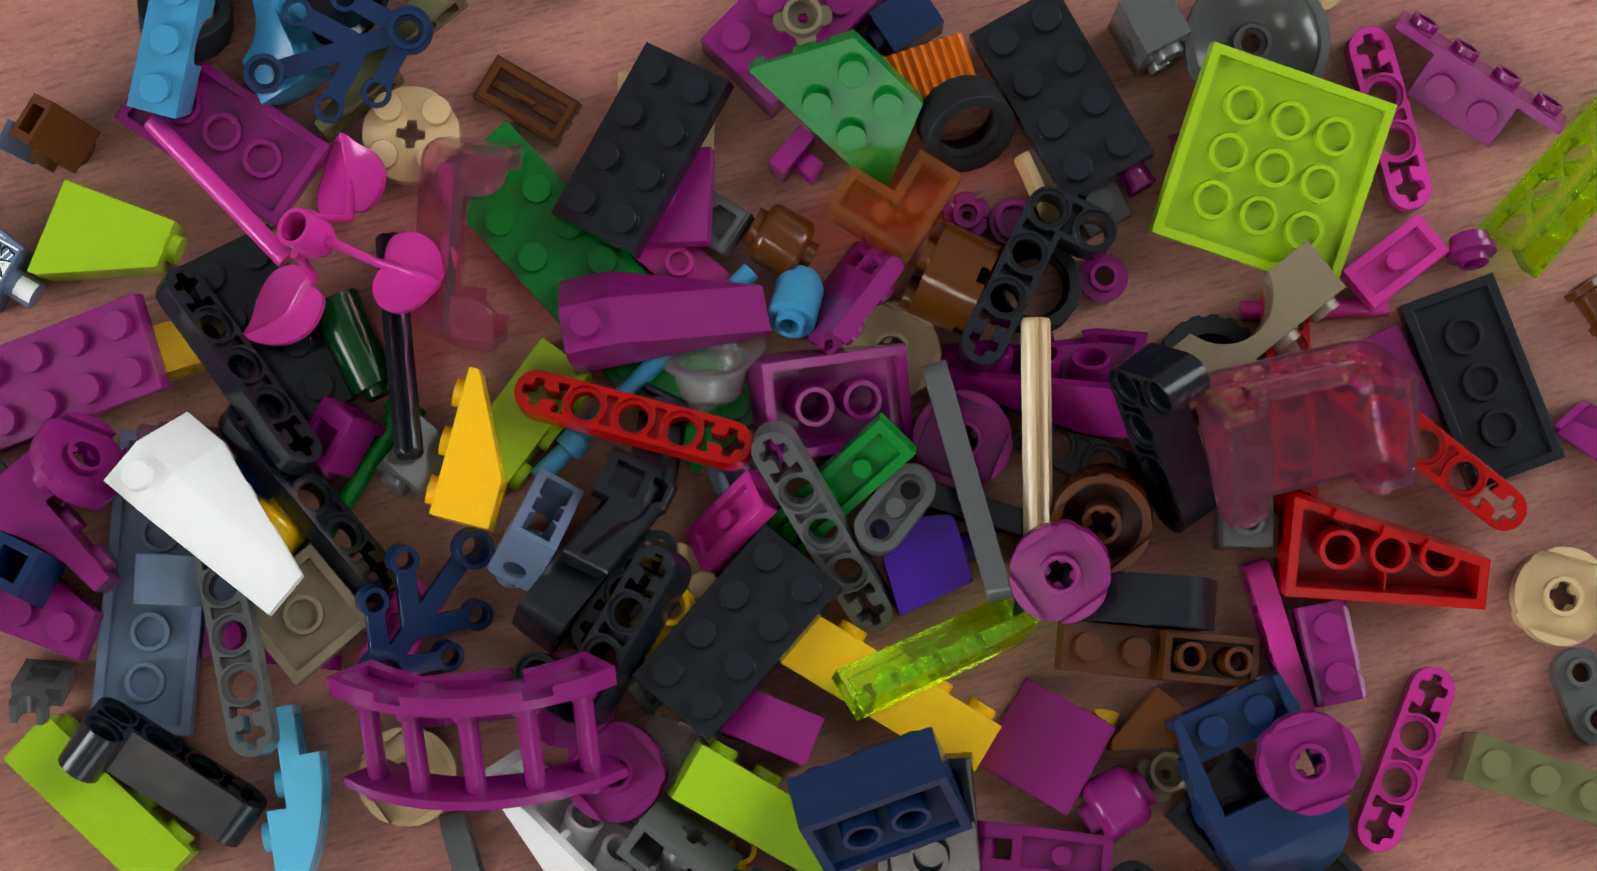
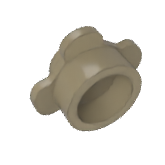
M789 0L785 4L783 11L777 12L774 15L773 25L776 31L781 33L787 32L794 37L797 45L816 42V35L820 29L831 23L832 11L828 6L820 5L817 0ZM806 15L808 20L805 23H800L798 17Z
M1175 746L1161 747L1158 755L1151 759H1141L1136 765V769L1145 779L1158 804L1168 803L1171 800L1172 794L1180 789L1187 790L1176 759L1181 757L1180 751ZM1162 770L1169 772L1168 779H1164L1161 776Z

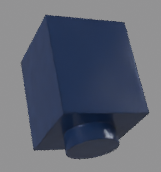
M886 0L868 12L867 26L869 29L865 31V35L870 45L880 55L886 53L889 56L900 51H906L909 48L924 45L942 34L944 20L931 0Z
M0 531V589L43 609L67 565Z

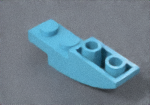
M301 705L275 707L280 730V740L277 745L280 768L274 770V783L278 798H285L286 808L266 812L268 822H263L261 825L263 846L266 852H272L275 871H317L327 835L330 811L328 750L308 753Z

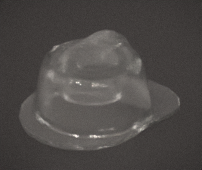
M761 336L679 353L665 361L664 369L674 375L678 394L682 399L688 401L689 409L706 413L718 405L735 401L740 397L747 368L765 352L766 339Z

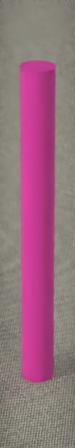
M159 114L152 116L145 123L144 128L279 268L286 265L292 259L290 257L291 251L279 241L278 237Z

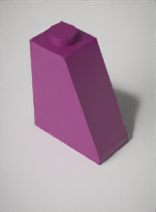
M756 691L722 732L806 766L825 718Z

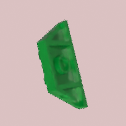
M854 29L830 36L828 40L821 43L809 42L793 47V52L768 60H765L764 56L754 58L749 63V72L881 195L888 190L923 105L922 95Z

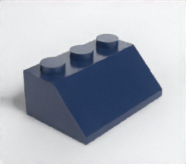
M932 726L920 731L907 732L898 739L871 749L858 750L849 757L824 766L811 767L800 775L786 779L799 831L824 871H857L973 829L970 816L950 764Z

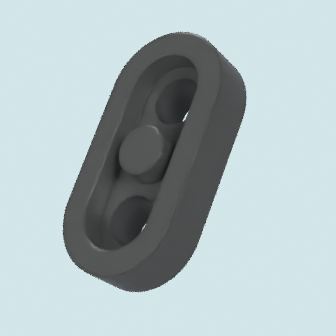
M915 463L904 464L879 486L858 513L854 524V535L858 545L865 552L876 556H883L895 551L930 508L934 501L936 484L932 474L925 467ZM907 484H912L919 489L920 494L917 498L908 500L901 495V488ZM876 523H882L888 527L889 534L885 538L877 539L871 535L870 528Z
M1585 648L1564 649L1554 656L1549 666V678L1571 735L1581 743L1597 745V729L1593 728L1590 723L1591 714L1597 710V655ZM1577 663L1582 664L1586 669V677L1581 682L1576 681L1572 675V669Z

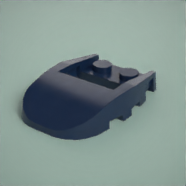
M1276 670L1270 671L1165 720L1167 729L1175 732L1181 754V757L1176 759L1182 781L1186 784L1191 800V812L1198 827L1203 828L1215 847L1214 852L1227 871H1323L1341 854L1349 836V816L1345 803L1328 813L1306 816L1283 808L1267 795L1224 815L1201 763L1257 738L1262 731L1268 729L1279 717L1293 711L1303 710ZM1305 749L1314 769V765L1321 762L1320 754H1311L1308 749Z

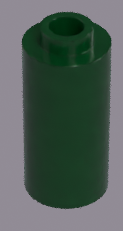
M357 289L343 290L325 298V309L318 325L354 398L365 397L368 403H372L388 396L389 387L385 346Z

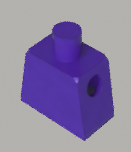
M953 514L922 517L895 551L880 556L889 588L894 597V605L898 617L906 615L973 581L968 562L976 560L970 536L968 531L959 533ZM876 523L872 526L874 538L882 539L889 534L888 527L882 523Z

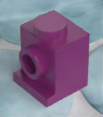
M324 395L309 421V425L322 444L321 456L314 464V467L322 476L330 479H335L338 474L352 478L375 435L382 437L386 428L359 406Z

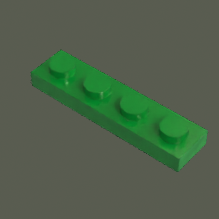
M881 412L818 470L843 512L847 515L916 454L917 446ZM805 480L791 495L800 498L807 497L813 492V485L808 480ZM778 504L776 506L778 511L765 524L803 554L807 551V548L782 507ZM819 518L810 524V529L815 535L822 537L836 524L830 519ZM755 534L741 548H744Z

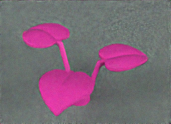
M340 132L322 174L317 196L319 213L312 209L305 210L301 207H294L286 211L279 220L277 226L278 239L282 244L293 249L290 252V257L298 261L301 267L298 265L282 266L267 278L256 299L251 321L243 333L250 341L268 346L288 345L305 338L318 325L325 309L326 300L324 294L313 287L318 280V275L307 257L311 259L323 258L330 255L334 249H337L374 267L380 268L373 280V296L380 307L394 314L409 313L419 308L439 289L440 283L444 279L446 270L444 255L432 239L421 233L408 231L394 235L386 246L384 260L337 239L334 228L330 223H351L354 220L355 212L365 213L371 210L379 201L386 184V168L379 156L344 133Z

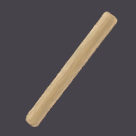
M1026 317L1021 320L1023 536L1034 527L1051 522L1053 513L1051 321L1046 317Z

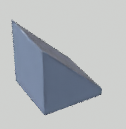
M7 119L0 135V150L9 156L34 165L35 162L27 158L32 149L8 135L15 122Z

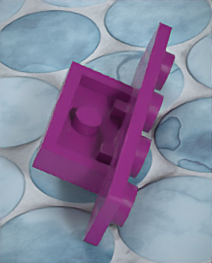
M1404 10L1401 12L1394 24V28L1434 53L1407 91L1408 96L1488 148L1517 108L1556 134H1560L1564 129L1566 116L1561 113L1563 106L1553 97L1544 92H1538L1535 96L1520 86L1522 80L1517 74L1502 65H1497L1494 69L1478 59L1481 53L1463 39L1456 38L1452 42L1437 32L1440 26L1427 15L1419 11H1415L1413 15Z

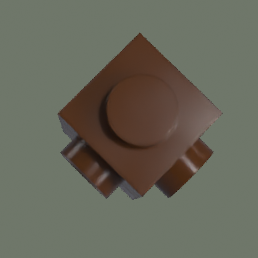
M34 93L8 135L31 148L32 150L27 158L54 173L56 168L60 166L76 174L79 167L87 163L92 157L96 147L95 142L101 132L55 102Z

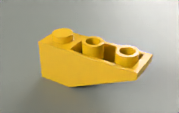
M469 367L466 378L459 377L453 391L451 405L458 407L453 427L446 425L442 432L438 454L445 457L440 475L432 474L429 480L425 503L431 505L429 514L436 518L494 532L507 482L485 375L479 369Z

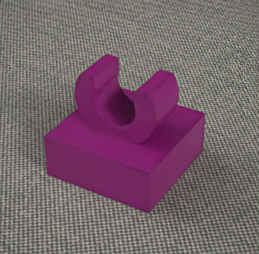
M799 125L769 160V172L785 183L795 171L804 181L812 186L823 174L825 166L810 153L815 147V136L802 125Z

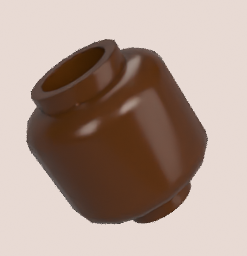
M781 204L773 205L768 211L761 207L743 240L745 244L749 245L747 252L749 259L778 276L785 271L794 270L798 265L808 267L819 248V244L812 241L815 233L814 223Z

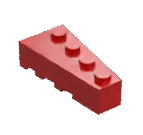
M1286 487L1282 488L1274 578L1278 590L1284 596L1486 609L1491 560L1476 549Z

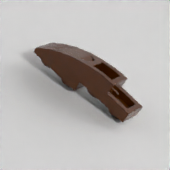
M1058 621L1054 669L1119 677L1238 687L1258 677L1261 639L1087 621L1061 624V621Z

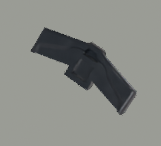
M648 382L645 383L642 397L690 409V402ZM639 410L635 432L641 431L648 422V415L642 410ZM680 421L671 426L668 431V438L672 443L683 445L687 421ZM614 446L591 493L592 496L606 503L571 544L565 548L560 556V560L593 577L608 576L659 516L666 514L678 489L676 480L680 459L632 446L630 454Z

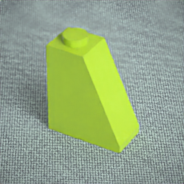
M64 180L27 271L48 282L165 275L170 270L171 265H177L184 255L187 239L183 236L186 229L174 220Z

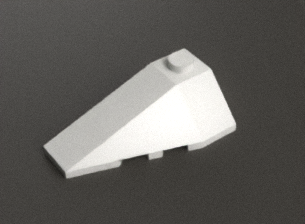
M189 412L180 415L136 441L103 481L264 612L272 616L305 576L278 530L271 524L258 502V496L251 484L246 481L234 461L235 457L228 445Z
M516 749L485 769L486 776L524 773L521 751ZM570 797L530 806L502 809L544 871H638L616 854V852L640 819L637 820L636 824L630 821L610 823L595 820L581 812Z

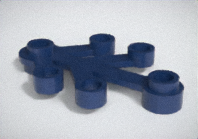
M286 0L282 6V17L289 26L294 28L305 27L334 43L282 59H276L273 55L266 53L254 55L244 66V80L254 92L261 95H269L277 92L282 87L284 79L340 63L325 93L319 95L313 105L314 113L320 121L334 123L344 113L343 101L367 54L388 48L375 78L367 80L361 90L362 99L366 105L375 109L383 108L391 100V86L405 58L409 55H417L423 52L432 41L433 24L426 12L411 5L400 6L392 11L373 0H354L353 4L348 7L340 6L336 0H330L333 8L338 12L346 14L354 11L381 27L380 29L360 34L312 9L307 0ZM294 3H300L307 9L306 17L301 21H292L288 17V8ZM412 22L417 26L418 35L413 40H405L399 35V27L403 23ZM270 66L274 70L275 76L271 83L260 84L256 80L255 74L259 67ZM380 84L386 89V97L383 101L375 103L368 99L367 90L371 85ZM333 99L338 103L339 109L335 116L324 117L320 113L319 105L323 100Z
M475 527L460 529L451 540L450 558L420 600L416 578V569L419 565L417 551L403 543H396L390 546L385 553L384 561L386 567L394 572L400 628L389 642L385 612L390 603L388 594L375 585L369 584L361 587L355 595V606L365 616L369 650L361 657L358 664L373 659L379 663L386 662L387 666L418 674L438 669L446 672L457 670L464 661V651L459 644L449 639L437 641L430 651L407 654L420 638L466 628L480 631L486 629L491 624L493 619L491 606L477 598L466 600L459 609L437 612L467 569H481L489 564L495 552V544L492 537L485 531ZM469 538H473V550L469 554L464 555L462 551L464 542ZM406 551L408 554L407 563L403 567L397 568L395 564L397 555ZM372 593H377L379 597L377 605L372 609H367L365 605L367 597ZM480 606L482 609L480 619L476 622H471V611ZM452 647L453 657L449 662L442 663V652Z

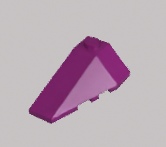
M604 271L559 282L558 312L565 354L576 375L772 334L762 285L618 271Z
M1094 328L1082 330V338L1056 341L1053 333H1051L1052 423L1087 435H1098L1107 438H1129L1109 384L1108 374L1112 368L1147 345L1148 332ZM990 340L972 341L975 344L974 353L976 355L983 356L987 350L995 353L994 350L988 347ZM1009 342L996 366L986 371L971 370L963 364L958 352L959 343L945 344L940 361L946 360L954 388L973 389L983 392L999 404L1022 412L1021 344L1012 345Z

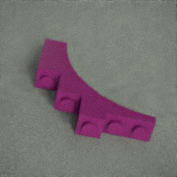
M28 450L0 474V530L32 542L65 563L93 591L110 592L123 580L114 569L119 564L117 559L102 543L97 542L94 545L82 531L87 527L85 521L70 505L65 504L62 507L60 504L64 500L53 493H44L35 486L32 480V473L35 469L31 463L30 450Z

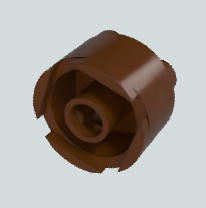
M937 219L898 307L961 336L984 289L989 271H992L1002 245L953 223Z
M1109 462L1093 464L1072 473L1057 491L1053 503L1051 522L1070 519L1097 535L1108 551L1111 573L1130 567L1144 554L1152 534L1153 509L1146 487L1133 473ZM1097 510L1102 514L1110 512L1111 525L1107 526L1103 521L1098 522L1096 525L1093 524L1094 512Z

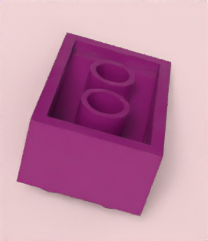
M906 344L841 347L833 354H827L821 349L746 357L754 434L758 427L766 422L781 421L790 425L795 430L811 458L832 455L839 451L882 412L913 442L914 429ZM768 439L765 451L774 449L782 462H785L783 459L785 443L776 445L772 439Z

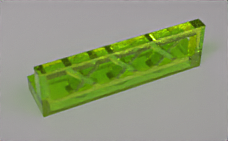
M1597 96L1478 227V229L1486 230L1489 238L1494 240L1496 244L1512 251L1520 269L1534 278H1537L1597 211ZM1591 143L1592 149L1584 158L1566 162V155L1573 147ZM1559 178L1560 185L1552 194L1534 198V190L1542 182ZM1527 214L1526 223L1514 236L1500 229L1509 218Z
M1007 599L991 604L986 602L836 670L832 679L855 720L858 721L1024 644L1041 620L1034 618L1027 612L1013 617V609Z

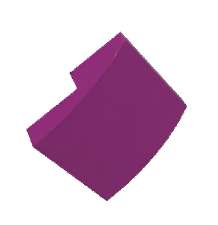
M1025 678L999 724L1002 726L979 766L1064 815H1068L1115 732L1116 727L1049 689Z

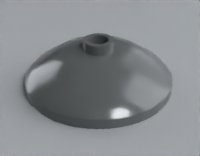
M1196 0L1186 20L1192 32L1183 44V53L1187 70L1195 85L1209 43L1215 41L1246 52L1241 45L1242 38L1246 34L1252 35L1256 41L1255 49L1250 54L1321 78L1328 62L1331 39L1330 28L1326 13L1319 0Z

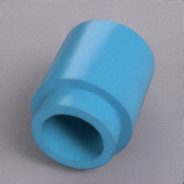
M798 265L794 270L785 271L778 276L767 311L770 327L776 333L789 338H801L809 335L814 330L824 294L821 278L815 270L807 266Z

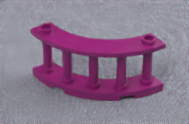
M583 651L554 662L522 669V679L495 683L491 682L490 674L447 675L442 680L443 684L420 682L419 674L416 672L396 669L373 659L329 675L327 679L330 695L351 704L354 709L358 710L366 759V768L344 776L345 786L365 795L371 801H383L399 806L442 811L507 809L556 801L579 794L601 793L609 787V784L628 777L627 767L599 752L593 699L598 694L597 692L617 685L615 666ZM572 701L579 759L544 769L537 714L544 707ZM379 712L394 714L395 719L401 721L408 767L386 759ZM511 713L512 716L517 718L524 773L486 776L478 719L482 716ZM422 717L451 718L453 722L457 723L465 777L430 773Z

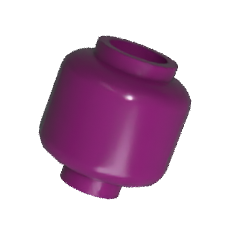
M1116 765L1085 783L1081 790L1084 804L1077 807V810L1092 834L1101 830L1108 839L1115 841L1145 825L1151 819L1152 811L1150 806L1156 804V800L1145 779L1136 768L1129 771L1121 765Z

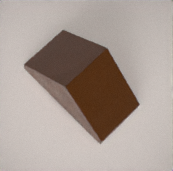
M1158 686L1151 687L1117 726L1106 748L1110 751L1178 746L1175 732L1167 729L1165 720L1186 710Z

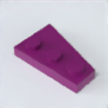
M60 578L43 609L0 589V631L71 658L87 662L104 613L63 578Z

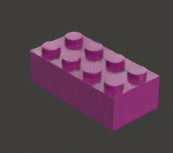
M739 0L701 38L702 50L721 71L773 119L786 105L749 72V63L754 58L764 56L765 60L792 53L793 47L798 46L794 37L787 32L781 33L776 31L773 25L774 15L777 12H782L789 0ZM817 0L820 5H826L831 9L832 21L829 25L823 26L817 33L816 43L824 42L830 36L853 29L858 33L867 24L868 12L886 0ZM806 15L798 17L800 23H805L808 20Z

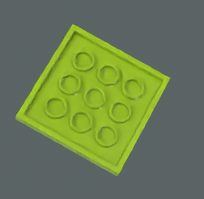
M1215 41L1210 42L1147 232L1265 272L1271 270L1308 240L1340 279L1397 105Z

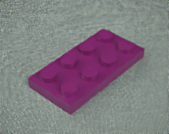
M205 61L195 63V65L201 66L191 114L176 119L160 116L253 213L277 228L282 215L293 208L328 158L332 146L273 106L261 105L258 96ZM127 97L113 118L174 159L144 128L145 123L156 114L127 106Z
M132 293L0 345V453L30 443L46 421L51 418L58 419L64 413L81 412L98 417L171 389L143 294Z

